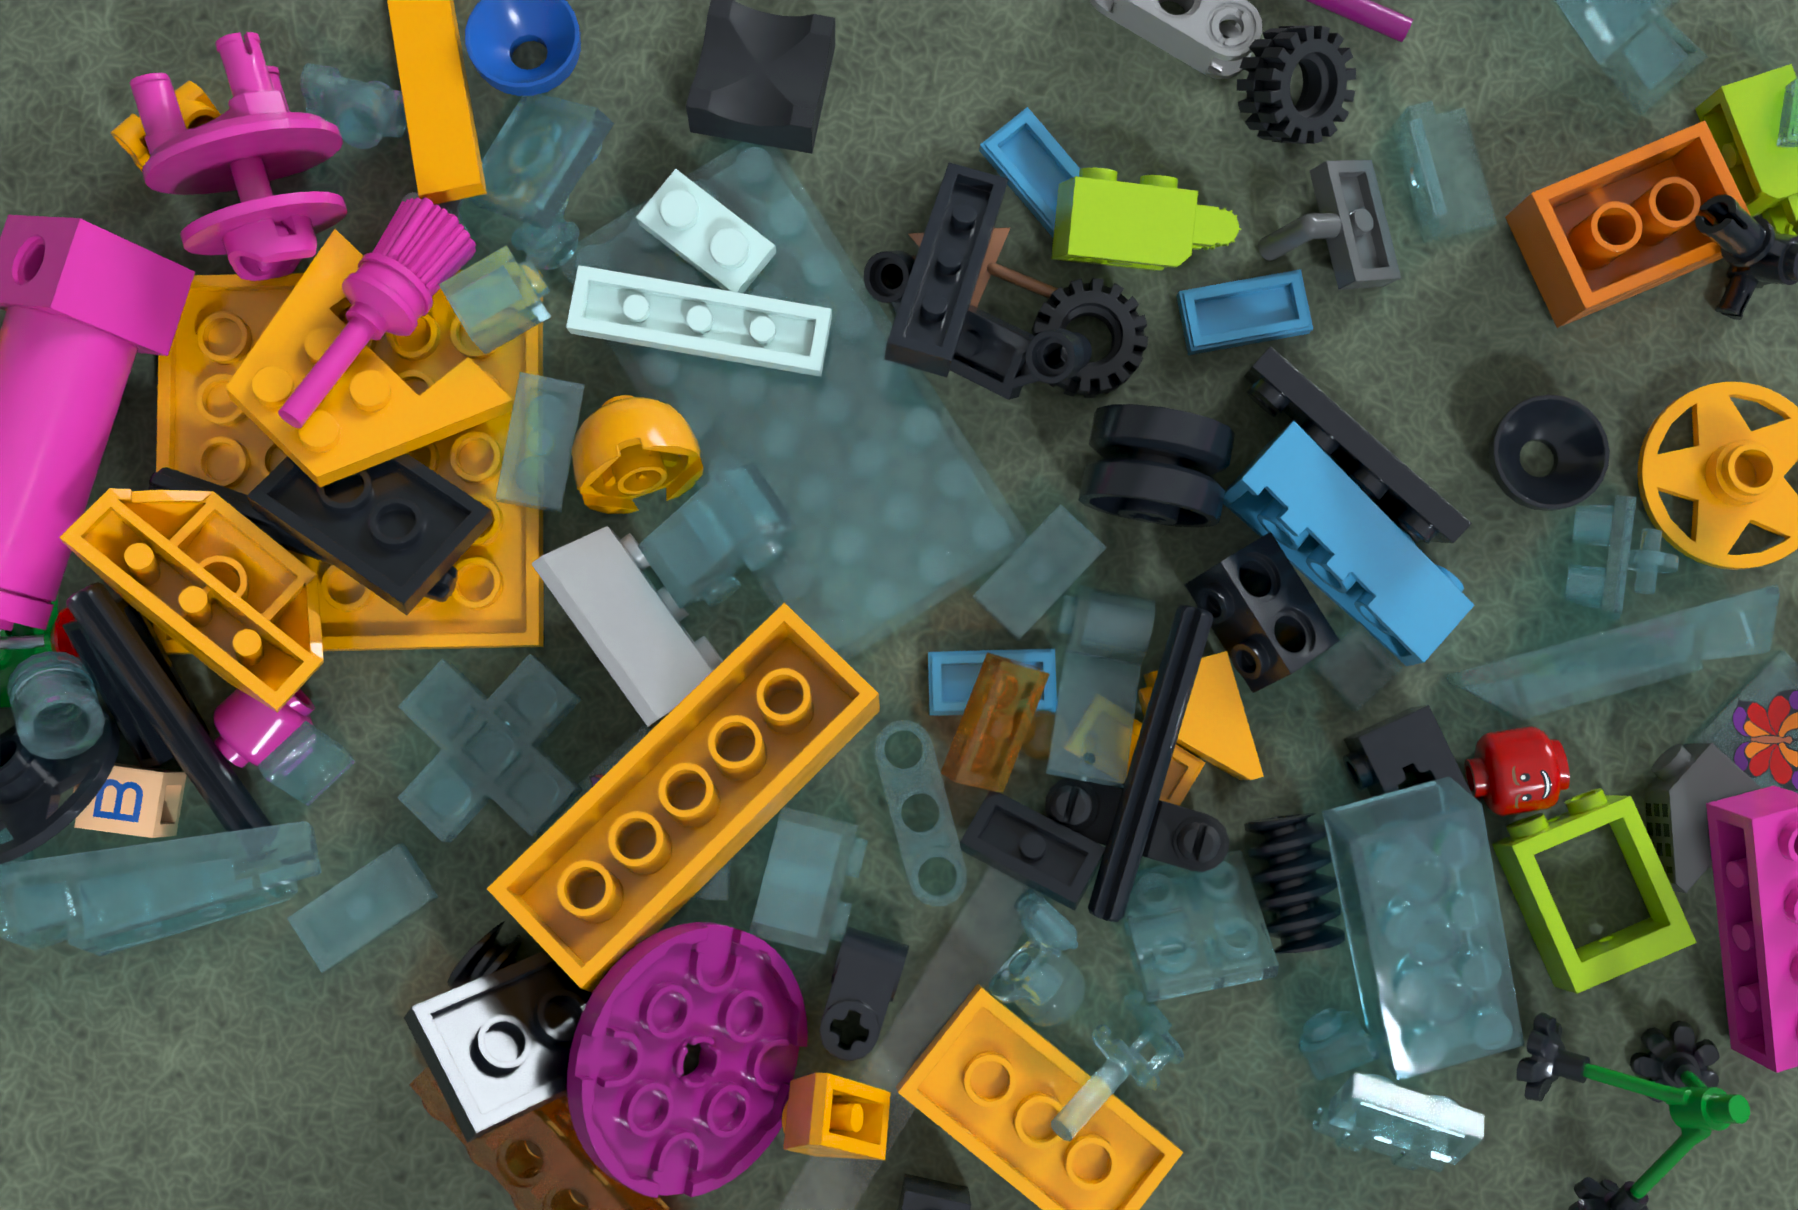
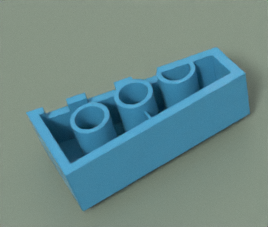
M1295 421L1272 439L1225 490L1223 504L1260 537L1271 531L1290 563L1406 666L1424 663L1474 607V604L1462 593L1464 586L1460 580L1447 569L1435 565L1415 545L1412 538L1399 528Z

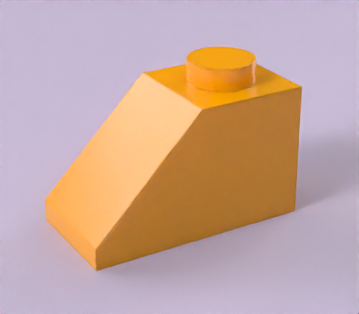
M1225 651L1201 658L1176 745L1239 780H1254L1264 777L1228 653ZM1158 670L1145 674L1144 678L1147 687L1138 689L1139 701L1144 717Z
M813 1073L791 1080L789 1099L782 1113V1127L785 1134L783 1149L815 1157L885 1160L891 1092L830 1073Z

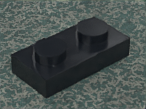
M992 788L960 841L961 851L1074 911L1099 868L1105 851L1104 846Z

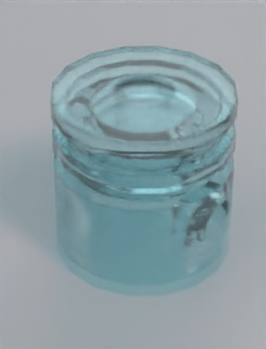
M53 651L32 655L18 664L9 676L7 692L21 744L32 754L45 759L70 758L80 755L92 747L102 735L105 723L104 715L93 680L78 657L66 652Z

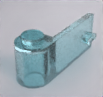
M1078 585L1075 597L1063 595L1056 632L1067 634L1046 774L1118 788L1124 787L1127 776L1140 668L1148 650L1155 617L1154 599Z

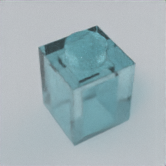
M507 245L438 284L470 339L485 355L551 317L541 300V297L551 291L531 258L520 264Z

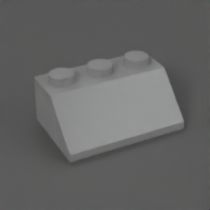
M606 526L542 555L531 563L647 727L654 728L723 662L705 636L694 642L680 623V621L689 616V613L672 589L666 584L657 591L643 570L649 567L652 562L631 533L620 539L612 529Z

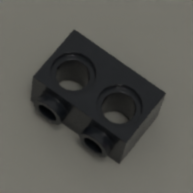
M1271 531L1184 584L1196 602L1197 607L1212 614L1213 622L1211 628L1230 656L1233 666L1241 674L1252 693L1291 675L1340 641Z

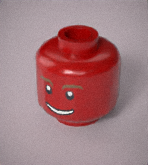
M1532 726L1484 734L1477 741L1475 758L1466 759L1464 763L1466 782L1473 797L1482 796L1488 808L1499 816L1549 809L1557 803L1560 791L1567 790L1570 784L1569 765L1562 744L1557 739L1550 740L1544 731Z

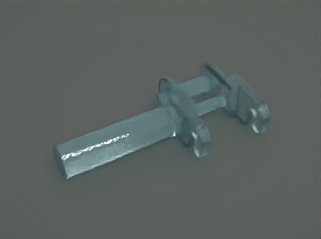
M1131 990L1124 997L1127 1009L1141 1024L1139 1030L1142 1034L1130 1048L1122 1039L1108 1040L1107 1037L1111 1034V1030L1106 1025H1098L1092 1032L1093 1042L1107 1060L1051 1121L1052 1129L1063 1140L1071 1141L1130 1074L1136 1080L1138 1086L1155 1091L1161 1083L1157 1075L1168 1062L1179 1064L1184 1059V1053L1179 1043L1168 1033L1172 1024L1155 1004H1146L1145 1006L1140 1004L1144 996L1139 990ZM1148 1041L1157 1050V1054L1149 1063L1139 1053Z

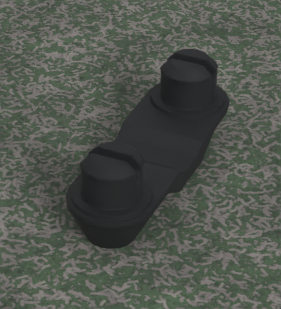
M1080 777L1061 779L1050 788L1046 796L1045 810L1047 817L1096 843L1106 845L1122 789ZM1159 800L1142 856L1190 871L1205 872L1216 868L1224 861L1229 849V837L1226 828L1218 819L1206 813Z

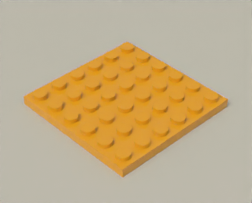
M539 269L459 270L432 296V308L425 316H421L417 320V327L411 335L397 336L385 332L380 340L370 339L366 344L418 395L422 394L465 358L469 357L513 399L514 411L407 453L491 509L493 520L491 525L453 565L458 570V578L454 592L445 602H438L423 597L412 611L405 615L336 566L286 549L318 576L323 651L544 647V581L531 564L543 555V275ZM291 273L283 277L261 281L244 280L237 274L194 275L168 356L158 355L156 472L161 468L168 467L248 495L287 457L230 400L225 387L304 273ZM351 305L337 315L345 325L348 324L346 312ZM153 623V630L167 655L191 654Z

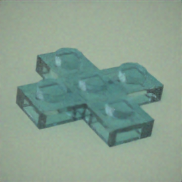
M529 654L489 698L451 662L441 659L398 706L441 748V751L397 798L442 842L451 843L491 798L531 837L540 838L583 791L539 747L582 698L540 658L533 654Z

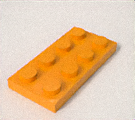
M979 984L974 987L896 1086L897 1092L1042 1210H1140L1183 1154L1177 1145Z

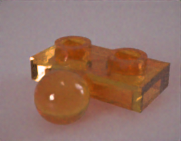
M987 652L940 773L955 783L1003 793L1020 749L1028 757L1035 760H1049L1059 755L1067 742V728L1064 721L1054 712L1046 710L1036 711L1050 674L1034 665Z

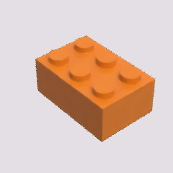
M1702 121L1537 190L1526 197L1505 218L1556 327L1559 328L1724 258L1721 254V247L1710 237L1703 235L1695 224L1696 215L1704 216L1714 224V221L1707 214L1699 210L1710 198L1723 194L1732 196L1739 203L1740 207L1749 215L1750 213L1706 121Z

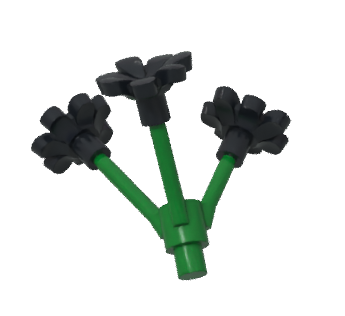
M1544 1012L1539 1013L1535 1017L1533 1030L1528 1037L1527 1052L1532 1056L1521 1059L1517 1066V1081L1527 1082L1524 1094L1527 1100L1542 1101L1545 1094L1548 1093L1552 1082L1556 1081L1559 1077L1580 1083H1585L1588 1078L1645 1095L1650 1100L1658 1103L1664 1101L1669 1105L1670 1115L1674 1123L1681 1128L1682 1134L1636 1182L1627 1181L1619 1188L1616 1183L1604 1179L1598 1183L1594 1179L1586 1177L1574 1186V1191L1581 1200L1570 1205L1568 1210H1648L1646 1204L1649 1201L1647 1193L1695 1145L1708 1138L1712 1131L1725 1130L1731 1123L1743 1124L1747 1122L1750 1116V1106L1745 1097L1737 1094H1727L1724 1090L1718 1088L1719 1077L1717 1073L1707 1067L1714 1064L1720 1058L1714 1042L1704 1039L1694 1044L1695 1035L1692 1026L1684 1021L1672 1023L1669 1038H1666L1655 1027L1647 1029L1642 1034L1641 1041L1649 1050V1053L1639 1052L1633 1054L1630 1059V1066L1634 1073L1649 1077L1648 1080L1590 1064L1589 1057L1566 1051L1561 1041V1024L1556 1022V1018Z

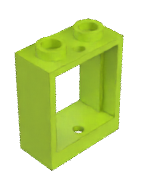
M1602 788L1581 793L1564 802L1568 812L1546 820L1544 813L1519 819L1506 826L1509 837L1492 843L1554 987L1578 994L1697 943L1631 796H1605ZM1609 823L1651 917L1575 949L1534 855Z

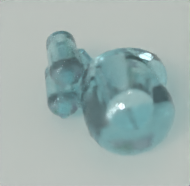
M1029 889L1022 893L1014 904V909L1022 916L1019 922L1029 940L1000 967L989 983V990L1002 1003L1013 1002L1027 1015L1028 1020L1034 1025L1050 1028L1064 1024L1079 1011L1084 1001L1085 982L1084 976L1078 967L1062 951L1078 947L1076 928L1048 901L1038 895L1033 889Z

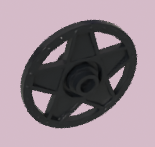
M86 702L57 705L35 713L0 735V831L7 828L13 837V840L0 844V864L12 861L33 851L57 835L78 817L106 782L118 756L120 734L115 721L99 706ZM86 720L95 724L100 732V738L76 742L82 721ZM81 783L76 791L58 808L61 794Z

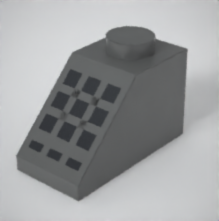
M1690 743L1683 746L1676 744L1670 747L1653 764L1651 771L1656 777L1644 789L1647 833L1673 891L1687 893L1712 864L1706 803L1762 789L1712 743Z

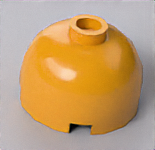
M621 395L606 401L602 407L592 413L582 423L575 435L572 446L574 480L580 495L582 494L584 504L591 510L606 514H630L639 511L632 499L666 488V501L677 498L696 484L703 475L704 467L700 458L701 451L698 441L682 415L669 404L644 397Z

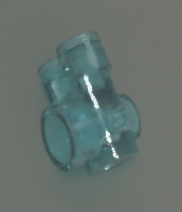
M307 63L304 66L301 75V92L306 99V113L320 116L325 121L336 125L340 130L342 139L346 143L356 148L369 149L376 146L383 137L400 138L403 136L407 124L402 91L391 89L387 84L380 81H370L367 83L343 77L340 75L339 69L335 67Z

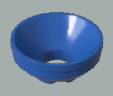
M481 0L476 4L468 18L465 28V45L469 58L477 72L492 87L511 95L534 96L552 90L570 76L577 65L581 52V32L576 15L566 0ZM535 41L543 44L547 49V58L539 67L525 70L517 67L512 62L515 49L522 43Z

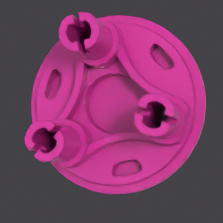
M246 32L243 36L244 43L241 33H232L219 38L215 42L216 50L220 53L233 98L228 102L229 110L206 124L193 129H186L170 77L166 73L144 74L131 79L129 83L146 134L145 140L150 153L149 160L142 168L146 185L158 192L178 195L211 194L237 190L241 203L214 211L188 224L180 233L184 249L199 255L227 254L231 266L241 279L261 281L293 273L302 258L313 257L316 254V234L340 222L348 212L344 198L338 194L310 191L273 195L269 181L297 174L321 164L340 150L343 140L339 128L333 123L325 121L322 117L309 113L289 111L279 78V70L275 66H266L260 46V37L257 33Z

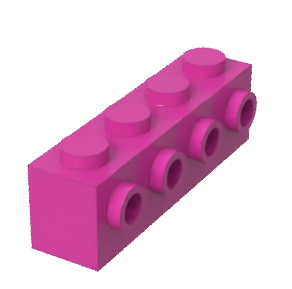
M1773 785L1706 803L1730 1046L1732 1050L1778 1073L1798 1067V793Z

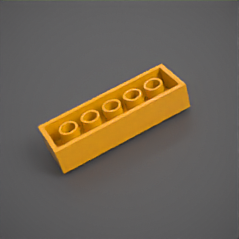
M783 603L508 867L487 890L581 989L593 992L612 966L638 943L657 933L880 711L879 693L789 606Z

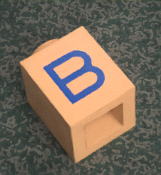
M115 763L98 794L76 817L74 828L148 838L176 836L187 775L185 772ZM81 783L74 786L73 793L76 791V789Z

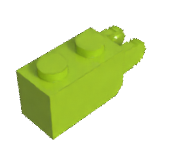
M1792 64L1722 86L1698 105L1695 110L1700 122L1706 121L1750 215L1753 217L1762 214V217L1774 227L1775 233L1798 235V79Z
M1081 168L1079 177H1072L1059 183L1052 260L1161 271L1166 267L1175 268L1181 265L1192 255V249L1199 250L1203 248V250H1208L1210 248L1212 250L1215 249V246H1228L1229 243L1235 242L1234 239L1239 230H1241L1237 219L1238 215H1234L1232 210L1227 211L1226 208L1219 210V207L1197 205L1198 191L1177 188L1178 179L1170 176L1143 175L1140 176V183L1137 184L1117 181L1118 172L1115 170Z

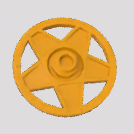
M1720 382L1697 388L1679 397L1657 416L1650 426L1640 449L1637 472L1638 487L1642 503L1650 521L1671 546L1696 562L1711 567L1731 570L1764 566L1776 562L1798 549V495L1784 478L1785 474L1798 460V407L1781 394L1759 385L1744 382ZM1730 397L1757 402L1779 414L1784 421L1751 431ZM1692 406L1694 447L1657 454L1659 446L1671 424ZM1658 491L1693 501L1691 539L1671 520ZM1748 523L1785 538L1780 543L1759 553L1728 554Z

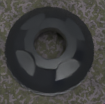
M1548 394L1535 396L1520 402L1501 418L1494 428L1489 441L1488 460L1490 471L1496 484L1506 496L1517 504L1530 509L1553 511L1566 509L1583 502L1597 490L1604 480L1609 466L1610 450L1607 435L1601 422L1588 408L1578 401L1565 396ZM1527 442H1541L1551 450L1554 464L1548 475L1535 477L1528 474L1522 468L1520 452Z

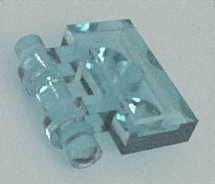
M1355 1072L1330 1099L1329 1108L1320 1106L1317 1109L1313 1122V1131L1335 1138L1337 1146L1354 1152L1366 1148L1390 1156L1392 1164L1411 1171L1416 1170L1420 1166L1440 1173L1446 1163L1456 1165L1483 1140L1484 1114L1459 1107L1454 1100L1444 1096H1426L1396 1086L1393 1081L1380 1075H1362Z

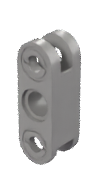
M1090 0L1091 5L1101 14L1204 75L1215 79H1229L1239 74L1243 70L1239 68L1243 57H1251L1252 51L1249 46L1255 39H1260L1262 34V19L1257 9L1247 0ZM1164 1L1176 2L1184 8L1186 13L1182 15L1169 14L1161 8L1159 3Z

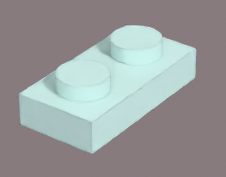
M677 169L672 172L636 216L641 227L726 291L744 293L777 253L772 242Z

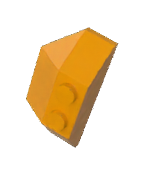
M109 488L59 537L70 550L127 603L229 684L277 713L324 663L317 574L214 491H131V489Z

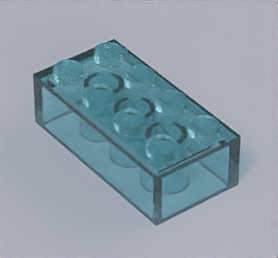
M1449 776L1322 811L1367 1034L1371 1046L1394 1078L1400 1081L1525 1046L1482 804Z

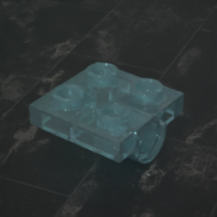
M1241 850L1228 852L1222 863L1216 868L1205 872L1190 871L1170 864L1137 871L1124 914L1126 936L1132 935L1135 951L1130 952L1131 961L1136 974L1141 977L1147 1003L1277 977L1279 964Z

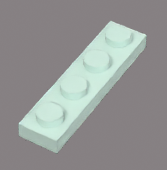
M578 265L566 328L571 334L821 377L832 310L825 307Z

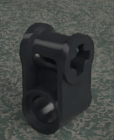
M849 926L847 927L830 982L832 983V988L820 1026L822 1043L831 1055L840 1060L854 1061L865 1057L873 1050L879 1038L889 1002H893L910 947L909 945ZM850 1010L860 1013V1025L863 1028L869 1029L867 1037L856 1036L852 1045L841 1042L842 1031L833 1026V1019L844 1020Z

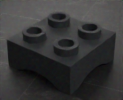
M711 0L701 56L686 104L690 132L812 154L835 50V18L817 14L806 16L775 15L749 8L735 0Z

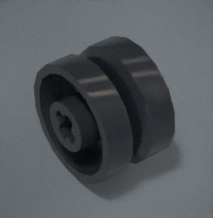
M1111 404L1099 407L1094 413L1089 445L1105 459L1089 463L1084 468L1078 501L1102 513L1147 523L1195 528L1215 526L1220 522L1225 490L1212 477L1207 475L1221 472L1230 465L1235 433L1229 426L1214 419L1176 409L1138 404Z

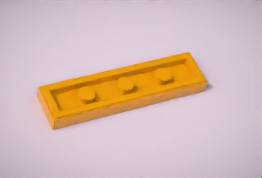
M387 0L419 198L421 200L423 197L428 198L435 205L487 194L454 0Z

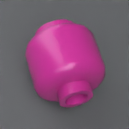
M237 688L214 711V724L220 733V736L214 743L230 762L240 768H243L250 762L264 769H272L279 765L313 732V722L310 713L315 707L306 694L299 689L277 713Z

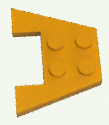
M336 229L333 230L225 387L230 400L319 487L514 411L513 399L469 357L465 358L422 394L418 395L366 345L301 428L291 426L279 416V409L346 326L337 317L339 313L351 305L343 293L342 283L349 274L357 271L358 263L363 258V255Z

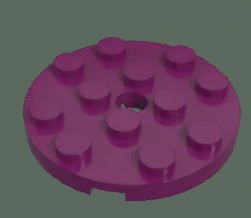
M712 922L680 924L666 928L638 943L612 966L596 986L581 1015L574 1034L567 1071V1093L571 1119L578 1139L588 1156L606 1175L624 1186L649 1197L658 1198V1195L668 1196L677 1194L695 1197L718 1189L735 1179L748 1169L769 1147L782 1128V1113L789 1099L790 1081L794 1078L799 1047H807L808 1040L807 1016L799 985L791 969L778 952L753 934L730 926ZM688 1043L691 1045L700 1043L701 1050L698 1066L690 1074L681 1076L684 1073V1059L688 1053L685 1045Z

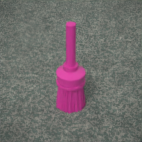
M416 197L415 199H406V201L401 202L373 252L365 254L358 263L357 271L349 274L343 281V293L351 304V307L346 312L348 324L279 409L278 414L285 422L295 428H301L370 339L380 340L385 332L397 336H409L417 327V320L421 316H425L432 308V296L476 252L475 241L470 238V233L464 229L463 225L459 224V220L454 214L448 213L445 208L441 209L439 205H434L430 199L424 197L422 200Z

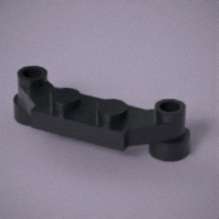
M900 250L883 251L873 255L868 260L864 269V284L868 293L875 300L882 303H892L897 314L917 255H909ZM970 305L950 371L1010 400L1019 397L1023 385L1038 381L1053 384L1071 379L1089 363L1092 348L1089 340L1080 333L1071 332L1066 329H1053L1034 336ZM1062 347L1066 349L1067 361L1063 358Z

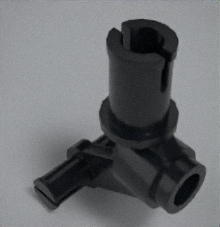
M1726 194L1714 196L1700 207L1699 210L1707 214L1714 221V224L1704 216L1696 215L1695 224L1697 229L1721 247L1722 256L1731 264L1726 273V276L1731 280L1719 305L1715 309L1716 312H1721L1722 315L1734 320H1742L1743 313L1755 288H1763L1764 285L1772 283L1793 285L1798 282V235L1775 233L1774 227L1766 219L1758 216L1752 217L1739 206V203L1732 196Z

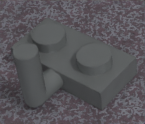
M1372 160L1325 161L1311 169V180L1320 213L1305 214L1265 236L1258 243L1261 256L1268 261H1273L1312 239H1326L1339 290L1384 287L1401 279Z

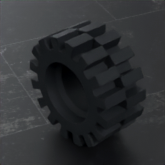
M1279 26V28H1270L1263 32L1264 39H1255L1249 48L1255 57H1243L1239 68L1248 71L1247 79H1237L1236 91H1246L1247 98L1239 101L1238 106L1240 113H1252L1245 121V124L1250 130H1259L1257 137L1280 143L1315 144L1322 142V136L1331 137L1337 131L1334 122L1345 121L1349 112L1342 107L1343 102H1353L1355 91L1346 89L1347 81L1356 79V68L1345 67V63L1352 59L1353 55L1350 48H1339L1344 40L1339 33H1329L1330 28L1325 26ZM1299 64L1302 71L1303 86L1301 96L1294 107L1290 94V83L1296 65Z
M1081 278L1071 281L1069 286L1064 289L1059 287L1051 294L1047 302L1043 303L1031 330L1033 331L1032 335L1036 336L1048 330L1066 329L1071 321L1082 316L1096 317L1109 328L1112 336V346L1105 358L1096 362H1089L1071 379L1049 384L1053 388L1055 385L1064 389L1063 394L1072 397L1075 394L1084 395V398H1095L1098 394H1108L1116 390L1139 367L1143 360V351L1147 348L1148 336H1144L1147 321L1145 315L1139 316L1136 311L1140 304L1133 296L1129 300L1121 294L1124 288L1114 283L1111 288L1104 286V279L1092 278L1090 283H1082ZM1062 347L1063 358L1067 361L1066 349Z

